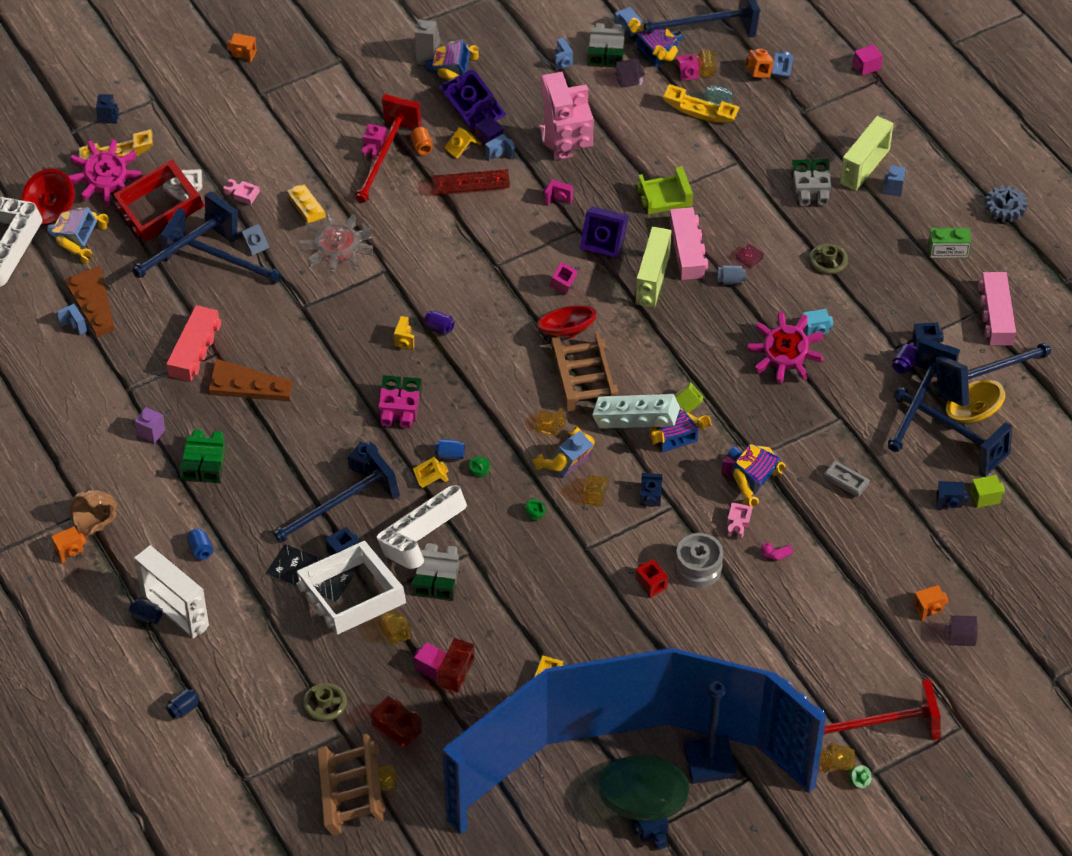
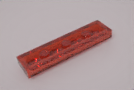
M508 169L432 175L434 195L510 188Z

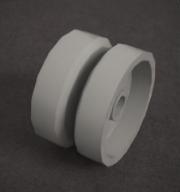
M693 533L684 537L679 542L676 550L675 569L679 579L686 585L695 588H704L714 584L720 578L722 572V545L709 534Z

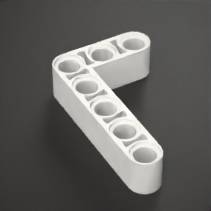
M0 197V222L10 224L0 241V287L5 285L42 223V216L36 205L32 202Z
M453 485L444 489L377 535V540L384 556L409 569L421 566L424 563V558L417 541L467 507L460 486Z

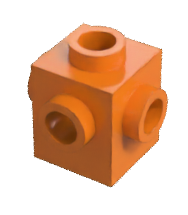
M764 49L750 50L745 60V66L753 77L770 78L774 64L772 57Z

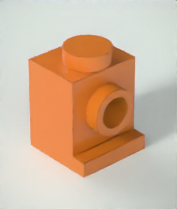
M234 33L232 39L228 41L227 51H231L232 57L247 59V62L251 63L257 51L256 39L252 36Z
M75 526L51 536L54 550L62 563L66 562L65 558L75 556L79 552L84 551L83 545L87 544L83 533H78Z
M939 585L915 592L913 606L922 621L926 620L927 615L940 613L944 610V605L949 603L947 594L942 592Z

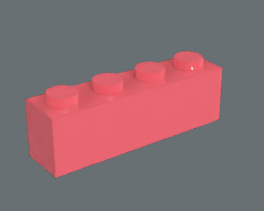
M195 306L166 364L168 377L191 382L194 375L198 374L200 363L206 358L208 346L213 344L214 334L221 327L218 310Z

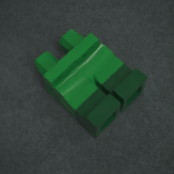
M194 429L191 436H187L183 460L179 466L181 481L200 482L201 477L202 482L221 483L226 452L223 432L214 431L211 438L205 437L204 431ZM186 472H195V475H188ZM207 473L216 474V476L209 477L207 476Z

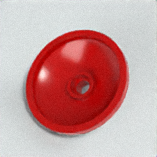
M52 168L44 169L35 173L27 181L22 191L21 201L32 202L36 205L42 216L41 225L56 223L62 212H67L71 209L75 197L74 185L69 176L64 172Z
M576 305L563 307L542 316L537 323L538 329L549 336L573 338L590 327L596 320L597 314L596 310L590 306Z

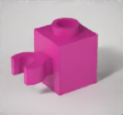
M372 124L367 125L363 135V158L366 157V154H372V159H376L387 136L386 127Z

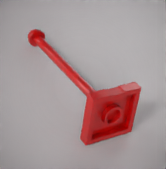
M384 93L381 99L384 122L392 125L361 190H357L355 193V199L358 202L365 203L369 199L368 191L399 126L412 130L422 127L419 102Z
M931 679L922 680L921 707L825 725L824 734L923 716L927 720L931 739H941V715Z

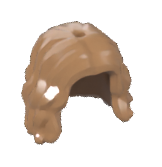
M99 490L80 492L71 499L69 508L71 512L70 518L73 520L72 523L76 527L77 532H82L87 538L96 531H101L115 519L117 504L114 498L106 492Z

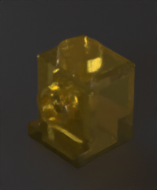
M396 608L380 615L381 627L392 646L412 638L410 623H407L404 615H400Z

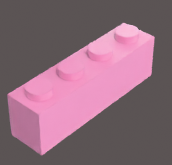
M693 207L670 209V227L681 280L704 278L705 270H708V260L703 256L705 255V246L700 242L702 241L701 229L697 228L699 226V217L695 215Z
M983 272L982 280L978 281V291L982 292L980 305L984 307L983 322H986L987 325L985 326V337L989 338L990 346L1014 345L1016 328L1007 272Z

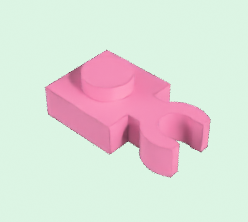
M232 179L228 180V186L230 187H223L226 195H233L235 200L250 205L260 192L258 186L244 181L239 185Z
M737 503L731 504L727 524H730L728 536L731 537L733 531H738L739 538L742 539L744 527L748 528L752 506Z

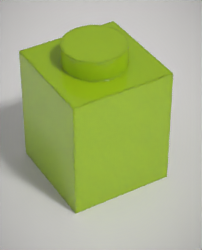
M997 475L973 479L970 493L976 507L980 508L1000 504L1005 489L1003 483L999 482Z

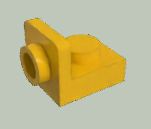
M401 316L394 332V346L413 350L414 335L410 334L411 326H409L408 317Z
M435 457L413 468L418 484L422 488L439 478L444 482L449 481L446 474L448 473L444 462H439Z

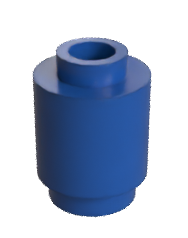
M440 439L439 443H435V455H438V459L455 461L464 459L465 443L460 442V440Z
M193 529L188 533L187 543L194 558L198 560L209 558L214 548L207 533L202 529Z

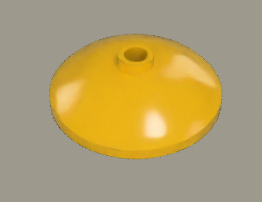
M979 380L969 383V405L961 406L948 400L946 412L950 419L962 424L983 421L996 413L1005 399L1004 388L999 382L994 380Z

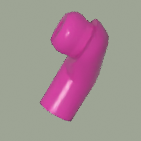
M769 542L761 546L762 555L772 560L778 561L793 554V549L789 544L779 549L772 548L773 546Z

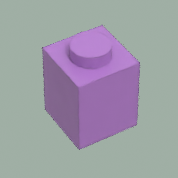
M147 407L135 420L137 437L153 444L156 443L166 430L163 414Z

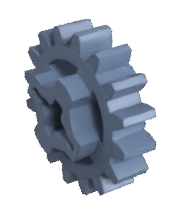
M1001 185L1000 189L994 187L993 192H988L985 200V209L989 210V215H995L994 219L1000 217L1002 222L1005 219L1012 222L1013 218L1019 220L1020 216H1024L1028 205L1027 197H1023L1024 192L1018 193V188L1012 190L1010 185L1007 188Z

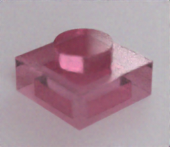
M750 243L736 253V259L750 269L761 261L764 256L763 252Z

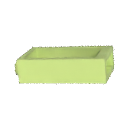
M876 116L843 157L840 184L855 191L859 189L890 150L894 123Z
M651 228L637 276V305L653 308L656 306L670 256L671 230Z

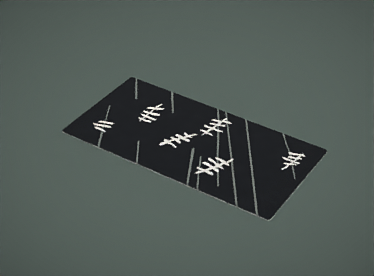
M285 544L266 574L297 586L299 582L297 571L322 559ZM347 570L313 586L322 597L337 602L355 575V572Z

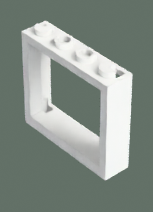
M362 541L297 571L298 589L300 592H305L308 602L315 605L318 615L324 617L328 628H333L337 635L406 603L403 586L366 541ZM364 563L387 592L339 614H335L313 585Z

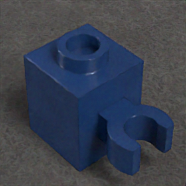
M656 804L634 813L632 828L635 835L640 836L643 843L654 839L658 850L667 847L665 834L668 833L669 821L661 806Z

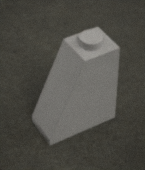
M418 20L415 30L416 64L425 65L426 60L434 59L435 49L440 44V35L436 21Z

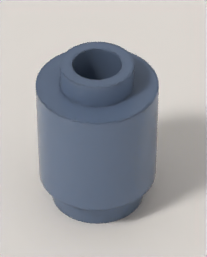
M723 265V267H718V283H723V285H742V281H746V269H742V265Z

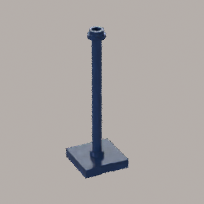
M739 0V6L736 10L659 22L647 20L643 23L645 33L651 34L655 29L739 17L748 36L756 37L760 8L756 0Z
M208 192L205 194V223L145 263L135 264L132 268L133 275L136 278L146 276L148 269L211 228L230 242H234L237 240L238 210L212 192Z
M178 208L161 233L160 252L185 236V210ZM192 240L186 244L269 278L270 283H278L281 277V272H278L277 269L273 271L197 240ZM172 254L165 258L164 261L168 262Z
M923 336L921 337L916 366L927 370L895 437L890 438L888 441L889 450L899 452L902 449V439L934 374L937 373L936 357L944 356L958 362L960 349Z
M1040 343L1036 349L968 371V366L944 356L936 357L937 395L961 406L969 405V379L1038 356L1046 358L1051 354V347L1047 343Z
M898 387L894 392V398L898 402L905 401L911 404L914 397L907 394L908 390L904 387ZM920 402L917 409L980 445L979 474L986 477L1011 453L1012 425L1007 422L986 440L925 403Z
M371 445L365 449L372 473L370 476L283 529L277 527L276 531H274L275 537L279 542H285L287 540L286 536L376 481L383 486L392 499L400 496L394 471Z
M713 682L708 688V694L712 697L708 738L684 742L692 784L731 779L737 776L728 735L717 737L720 700L724 697L726 691L721 682Z

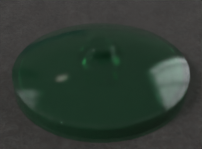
M644 755L628 756L615 760L604 768L599 779V795L605 805L619 815L635 820L654 821L673 816L685 806L689 796V782L685 774L677 766L664 759Z

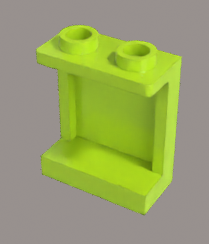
M683 166L675 167L674 176L645 181L642 174L638 175V182L635 183L637 194L641 195V205L643 208H646L648 215L670 211V209L692 207L693 192Z

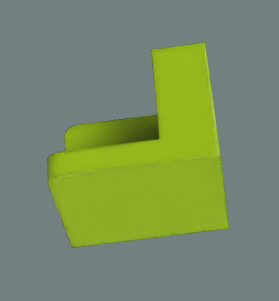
M691 382L674 395L679 406L688 413L700 405L704 398Z

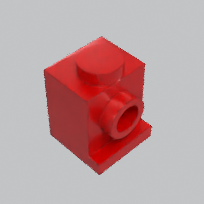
M653 559L647 563L640 564L636 568L635 579L646 590L649 598L667 589L668 575Z

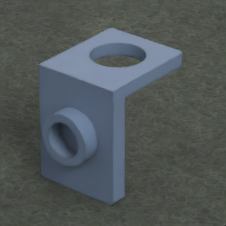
M259 224L237 233V236H243L251 255L269 248V244Z

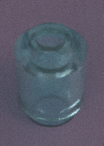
M712 84L711 87H707L705 98H707V102L720 105L722 101L731 104L733 91H730L729 88Z

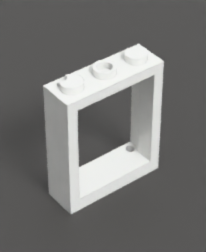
M151 545L134 558L141 595L148 601L158 604L163 609V614L189 636L195 638L199 633L202 634L209 626L203 588Z

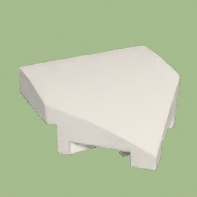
M201 169L181 170L195 190L199 192L202 189ZM174 178L163 184L164 191L178 201L183 202L188 199V196Z

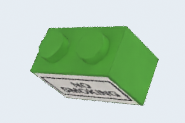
M930 228L928 240L930 258H969L971 247L970 228Z

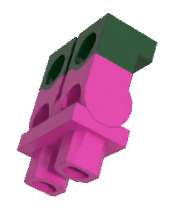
M383 375L378 407L382 426L390 427L392 426V421L396 420L400 421L402 428H411L412 423L416 422L419 400L422 394V378L403 377V383L401 384V377ZM388 382H395L397 385H396V386L387 385V383H388ZM413 383L417 387H407V384Z

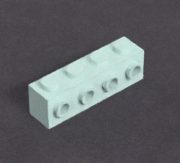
M674 394L598 397L592 416L598 427L604 429L675 426L680 406Z

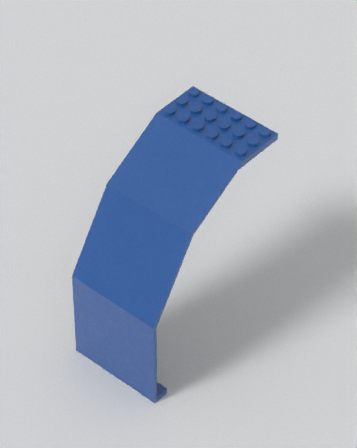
M675 648L545 668L443 748L446 821L460 834L468 829L467 808L547 744L662 725H670L708 735L712 698L708 694V688L713 682H721L726 690L724 697L720 700L717 737L728 735V739L731 741L758 747L810 793L816 787L827 716L821 708L815 707L803 693L794 689L787 679L780 677L777 673Z

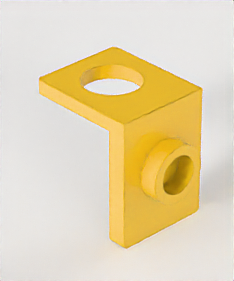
M459 127L444 148L458 159L471 141L478 145L482 143L472 133Z

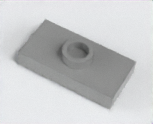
M834 461L823 475L824 479L856 497H859L870 483L869 479L837 461Z

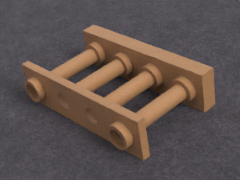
M595 331V342L569 346L561 344L560 337L552 338L551 351L567 412L575 411V403L578 400L602 396H618V388L616 384L613 385L604 352L606 350L604 338L601 339L599 331ZM596 350L598 355L595 358L575 361L565 360L566 354ZM600 365L602 370L601 373L575 377L569 375L570 369ZM604 380L606 388L582 392L573 391V387L576 384Z
M368 734L363 735L364 746L336 755L326 746L318 748L324 826L333 836L342 834L341 825L344 821L372 814L379 823L384 821L383 812H385V805L381 799L377 762L379 747L377 742L373 741ZM365 755V766L336 773L338 763ZM367 775L368 785L341 793L338 792L337 786L340 782ZM369 794V805L340 812L339 805L343 801Z

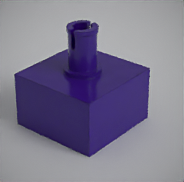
M592 206L586 211L580 249L618 257L623 250L629 215Z

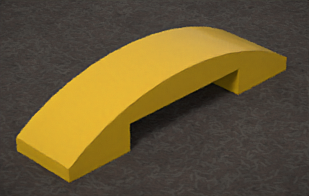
M671 84L668 85L663 96V100L675 109L689 116L710 122H734L739 110V106L723 101L719 106L686 95V89Z
M152 130L133 134V140L116 144L117 150L115 154L120 158L132 151L136 153V157L153 146ZM97 143L94 144L98 152H108L109 146L100 148ZM88 145L79 148V157L87 160L91 156L88 151Z

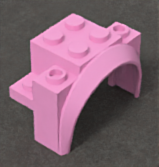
M563 72L542 75L540 83L545 125H540L543 144L551 150L554 160L573 157V149L593 146L594 119L588 104L587 84L568 88Z

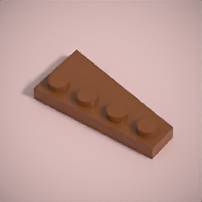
M100 265L64 279L67 289L95 336L99 337L114 331V323Z
M216 359L209 394L290 401L293 383L292 380Z

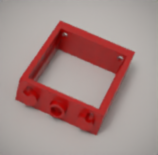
M173 159L113 194L117 201L114 203L120 213H125L123 217L128 225L132 224L135 235L137 237L141 236L145 242L163 232L178 208L186 211V218L205 207L200 195ZM174 178L186 193L188 199L142 226L128 205Z

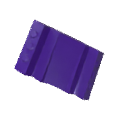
M470 69L438 86L473 132H475V124L488 116L495 121L506 116V113L496 101L492 92L475 70L472 71Z

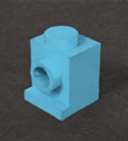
M826 309L803 312V315L808 316L807 326L803 329L806 336L822 331L823 334H828L829 328L834 326L832 316L828 315Z

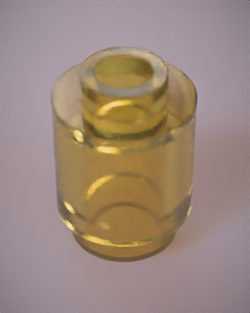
M711 50L701 51L697 55L699 72L704 77H712L717 71L715 53Z

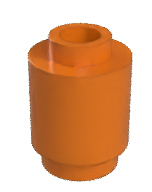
M415 128L410 133L414 149L420 155H427L432 151L433 147L429 133L426 128Z

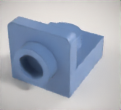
M564 37L557 39L555 68L558 70L573 65V51Z
M788 52L775 53L771 76L790 79L794 55H790Z
M504 134L485 144V157L489 161L500 157L503 153L511 159L515 157V144Z
M75 304L64 307L56 312L60 326L69 323L71 328H76L80 335L87 332L85 320Z

